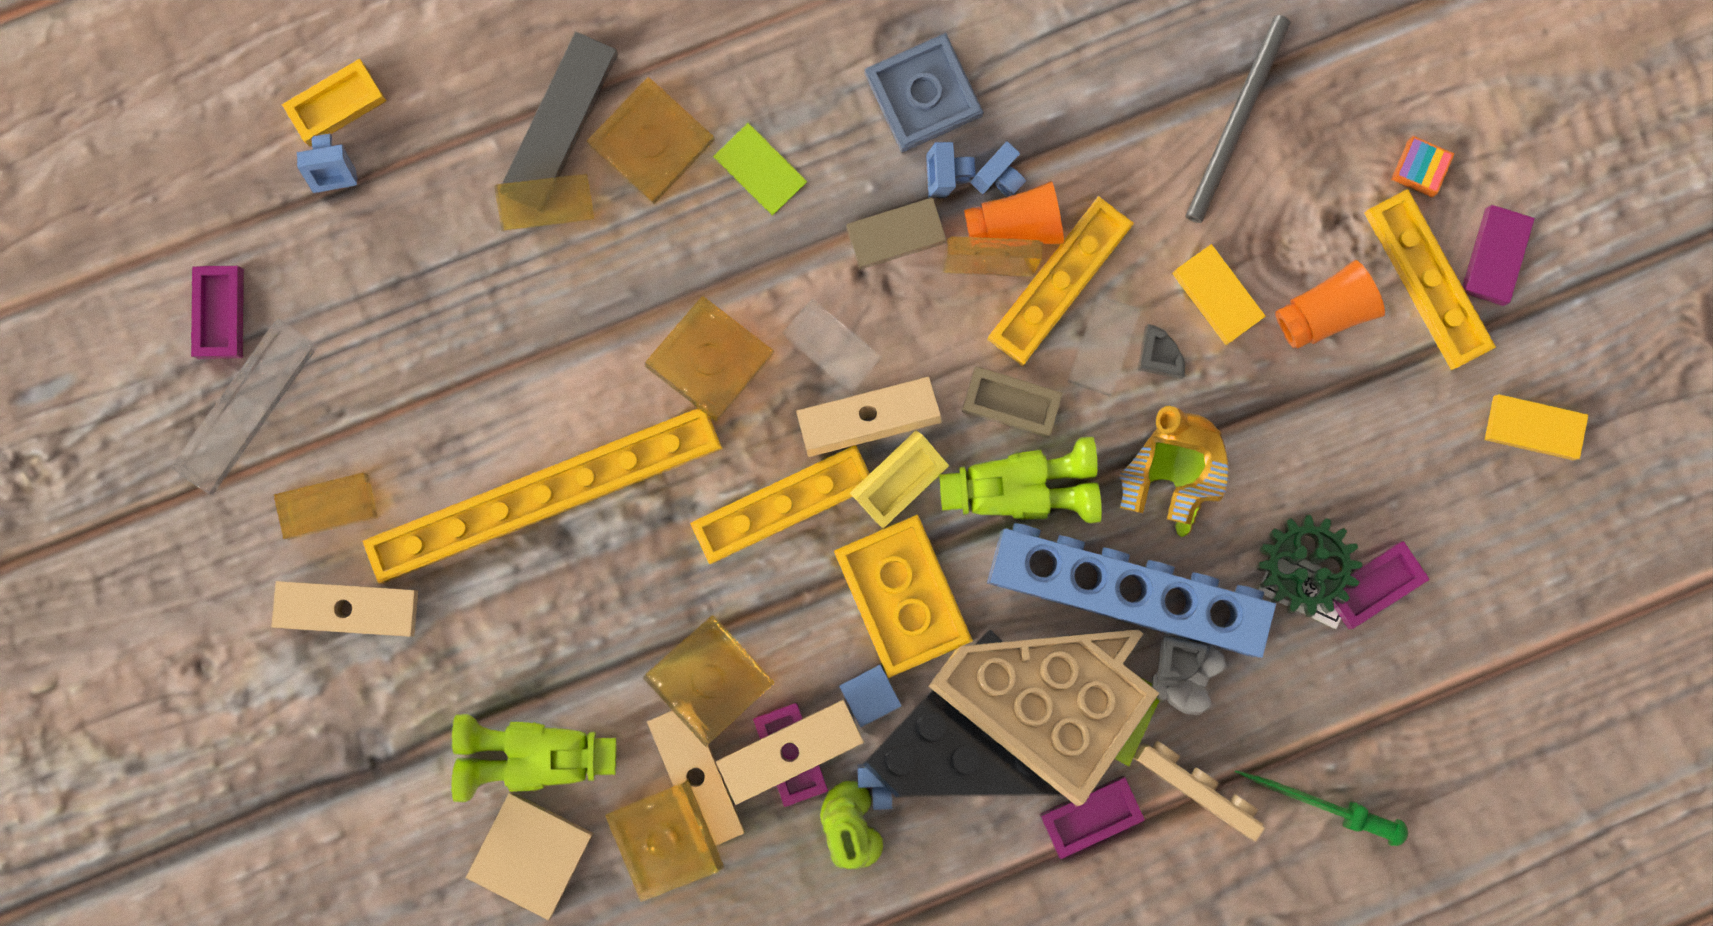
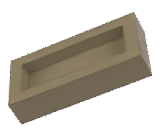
M933 197L846 224L860 270L946 243V237Z
M975 366L961 412L1049 438L1063 393Z

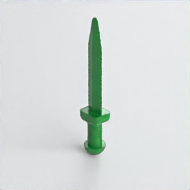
M1235 770L1236 773L1270 790L1344 818L1343 827L1356 832L1364 830L1387 839L1390 846L1402 845L1408 838V827L1400 819H1396L1393 822L1369 813L1366 807L1355 802H1350L1348 809L1273 780Z

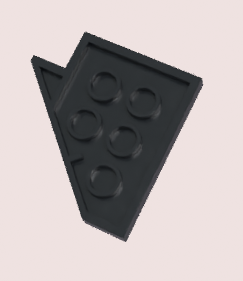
M990 629L974 645L1001 643L1003 641ZM931 690L863 763L896 798L1064 796L934 690Z

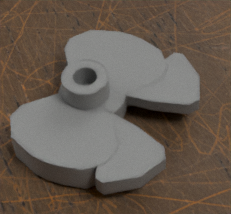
M1211 646L1209 655L1199 671L1190 679L1180 684L1171 686L1156 685L1158 673L1152 677V688L1159 692L1158 700L1164 702L1167 699L1171 706L1185 714L1200 715L1210 708L1211 700L1205 687L1210 678L1219 675L1226 666L1224 655Z

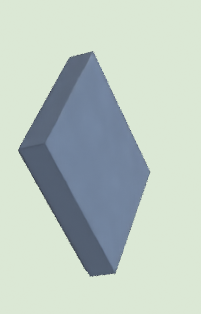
M946 33L864 69V74L901 153L983 117L984 112Z

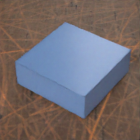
M881 665L839 686L860 727L901 707Z

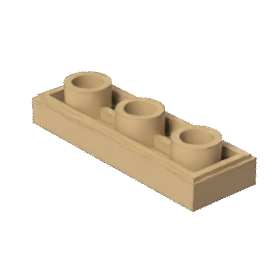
M929 377L796 411L808 457L941 423V415ZM866 418H875L872 421H864Z
M276 581L271 628L414 637L418 590ZM346 601H349L352 605V612L348 617H345L342 613V606Z
M843 699L717 760L716 764L737 805L863 744L864 741ZM786 743L795 744L799 749L798 757L792 760L786 759L782 754V746Z
M692 703L647 721L700 851L703 852L744 834L745 829L716 764ZM690 769H701L705 775L704 782L701 784L691 782L689 779Z
M1156 741L1153 747L1144 743L1139 745L1134 755V760L1244 836L1255 842L1264 830V824L1254 818L1258 809L1236 794L1229 801L1217 793L1215 789L1219 782L1195 767L1191 774L1176 764L1180 756L1161 742Z

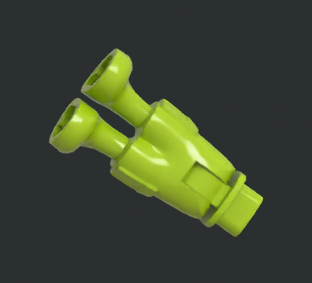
M1081 437L1076 441L1072 452L1056 459L1046 460L1042 450L1017 452L1009 455L1006 459L969 466L968 472L965 467H959V473L939 474L942 511L962 509L963 515L969 514L972 511V513L978 515H1008L1016 519L1025 520L1046 519L1048 514H1050L1051 508H1061L1077 512L1081 519L1087 523L1101 522V496L1097 482L1048 489L1045 484L1047 480L1096 478L1097 451L1094 437Z
M456 714L454 717L452 749L455 755H470L483 751H505L508 756L507 760L457 758L453 766L451 783L452 799L454 802L470 801L478 787L494 781H504L509 791L516 792L536 791L549 785L582 782L586 780V773L588 781H595V775H616V738H596V732H589L586 736V733L582 731L545 727L544 724L535 722H510L505 731H498L479 725L477 720L469 714Z
M844 781L834 786L824 798L820 811V819L824 833H826L831 859L836 866L844 867L848 870L869 867L879 859L884 847L883 838L880 833L874 828L868 827L866 820L863 818L871 806V795L866 787L858 788V782Z

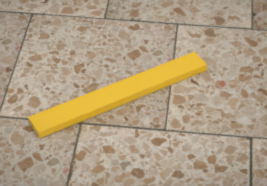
M702 406L385 531L362 542L378 584H383L723 448L706 406Z

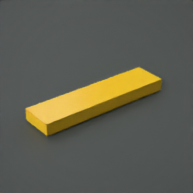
M1409 189L1364 212L1450 369H1456L1496 348Z
M1098 196L1064 239V244H1060L991 332L987 340L1023 367L1134 223Z
M854 445L703 516L690 524L709 565L853 498L850 492L870 473L857 446Z

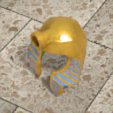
M1165 406L1156 416L1157 428L1133 461L1120 473L1123 491L1120 508L1143 513L1150 483L1155 480H1170L1174 482L1176 488L1173 492L1167 519L1176 521L1175 528L1177 534L1180 537H1185L1193 530V525L1199 516L1198 512L1201 510V504L1204 501L1222 500L1228 481V457L1221 436L1222 433L1212 422L1203 416L1183 413L1179 408Z

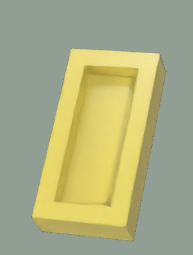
M915 430L857 485L850 494L871 518L884 529L949 465L929 441Z

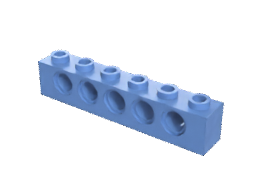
M1014 523L1012 530L1004 528L1000 532L987 584L1192 641L1209 644L1246 656L1263 658L1276 603L1263 600L1264 592L1242 585H1237L1235 592L1218 588L1219 579L1192 572L1191 579L1173 575L1175 567L1152 560L1147 561L1146 567L1128 563L1129 554L1109 548H1103L1102 554L1099 555L1085 551V542L1061 535H1058L1057 543L1039 538L1040 529ZM1036 551L1046 552L1052 558L1053 569L1046 577H1038L1030 569L1029 561ZM1082 563L1091 565L1097 573L1096 584L1089 590L1082 589L1075 581V570ZM1128 575L1135 577L1141 584V594L1134 602L1126 601L1120 593V583ZM1172 588L1179 589L1186 599L1184 609L1176 615L1171 613L1165 605L1166 594ZM1219 600L1224 602L1230 610V618L1222 627L1215 625L1210 617L1211 607Z

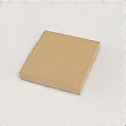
M510 792L466 879L549 921L594 833L514 792Z

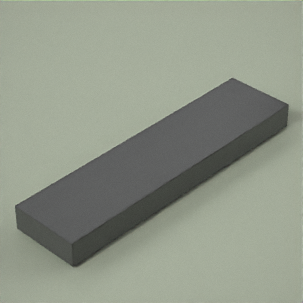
M575 31L498 191L502 196L539 213L543 212L618 56L616 49Z

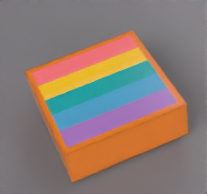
M1412 136L1407 141L1391 180L1433 198L1439 192L1455 153Z

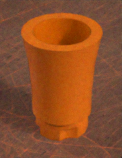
M1052 181L1022 193L983 202L981 207L964 210L972 253L989 248L991 252L1031 245L1064 244L1060 210Z
M1353 260L1332 277L1291 299L1290 304L1275 312V316L1284 337L1294 349L1308 343L1315 344L1355 325L1384 317L1385 307L1381 294L1369 272L1359 261Z

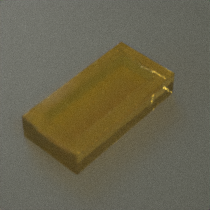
M588 174L504 183L494 186L501 232L594 220Z
M364 472L273 494L282 536L286 540L378 518L369 476Z

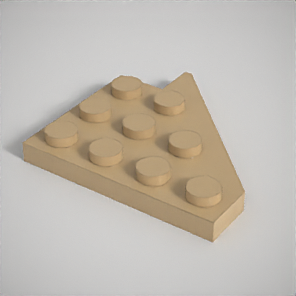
M1139 629L960 646L954 651L929 685L932 690L1076 806L1085 803L1159 694V692L1123 664L1144 634Z

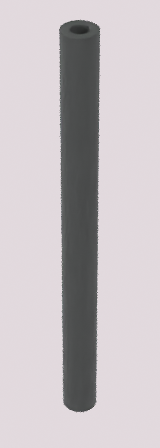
M1275 15L1185 215L1190 221L1195 223L1203 222L1291 24V21L1284 16Z

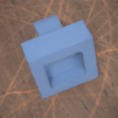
M330 133L312 136L313 150L297 152V168L313 193L357 185V170L343 145H332V135Z
M1007 141L975 175L970 183L982 194L994 183L1006 197L1014 195L1026 182V179L1017 170L1010 167L1020 153Z
M935 142L926 154L929 198H947L955 189L956 183H969L970 177H975V158H954L953 142Z
M857 764L858 788L872 787L873 810L892 809V793L863 764Z

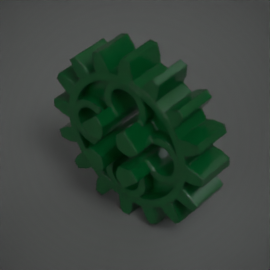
M1306 515L1302 520L1301 527H1298L1296 522L1290 518L1284 523L1285 534L1276 528L1269 533L1271 540L1275 543L1274 545L1263 544L1260 547L1259 551L1267 556L1268 560L1259 562L1256 565L1257 570L1268 572L1269 576L1260 584L1261 588L1274 587L1277 592L1272 597L1271 602L1278 603L1282 599L1289 601L1287 613L1293 614L1299 606H1304L1306 617H1313L1318 605H1320L1325 614L1334 611L1332 599L1341 604L1346 603L1350 598L1344 588L1354 589L1360 583L1355 577L1350 576L1351 572L1362 567V562L1350 559V554L1358 546L1356 543L1345 545L1342 542L1347 533L1345 528L1338 530L1335 534L1329 531L1331 519L1325 518L1319 526H1314L1312 516ZM1302 536H1310L1315 541V549L1309 555L1312 564H1320L1326 559L1331 558L1335 559L1340 565V570L1337 574H1332L1328 568H1321L1311 575L1310 583L1317 587L1315 597H1308L1302 590V585L1308 578L1307 569L1298 568L1290 574L1282 573L1278 569L1279 559H1287L1291 565H1295L1307 557V549L1300 543Z

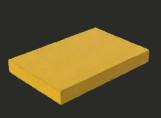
M918 514L834 550L888 678L973 642Z

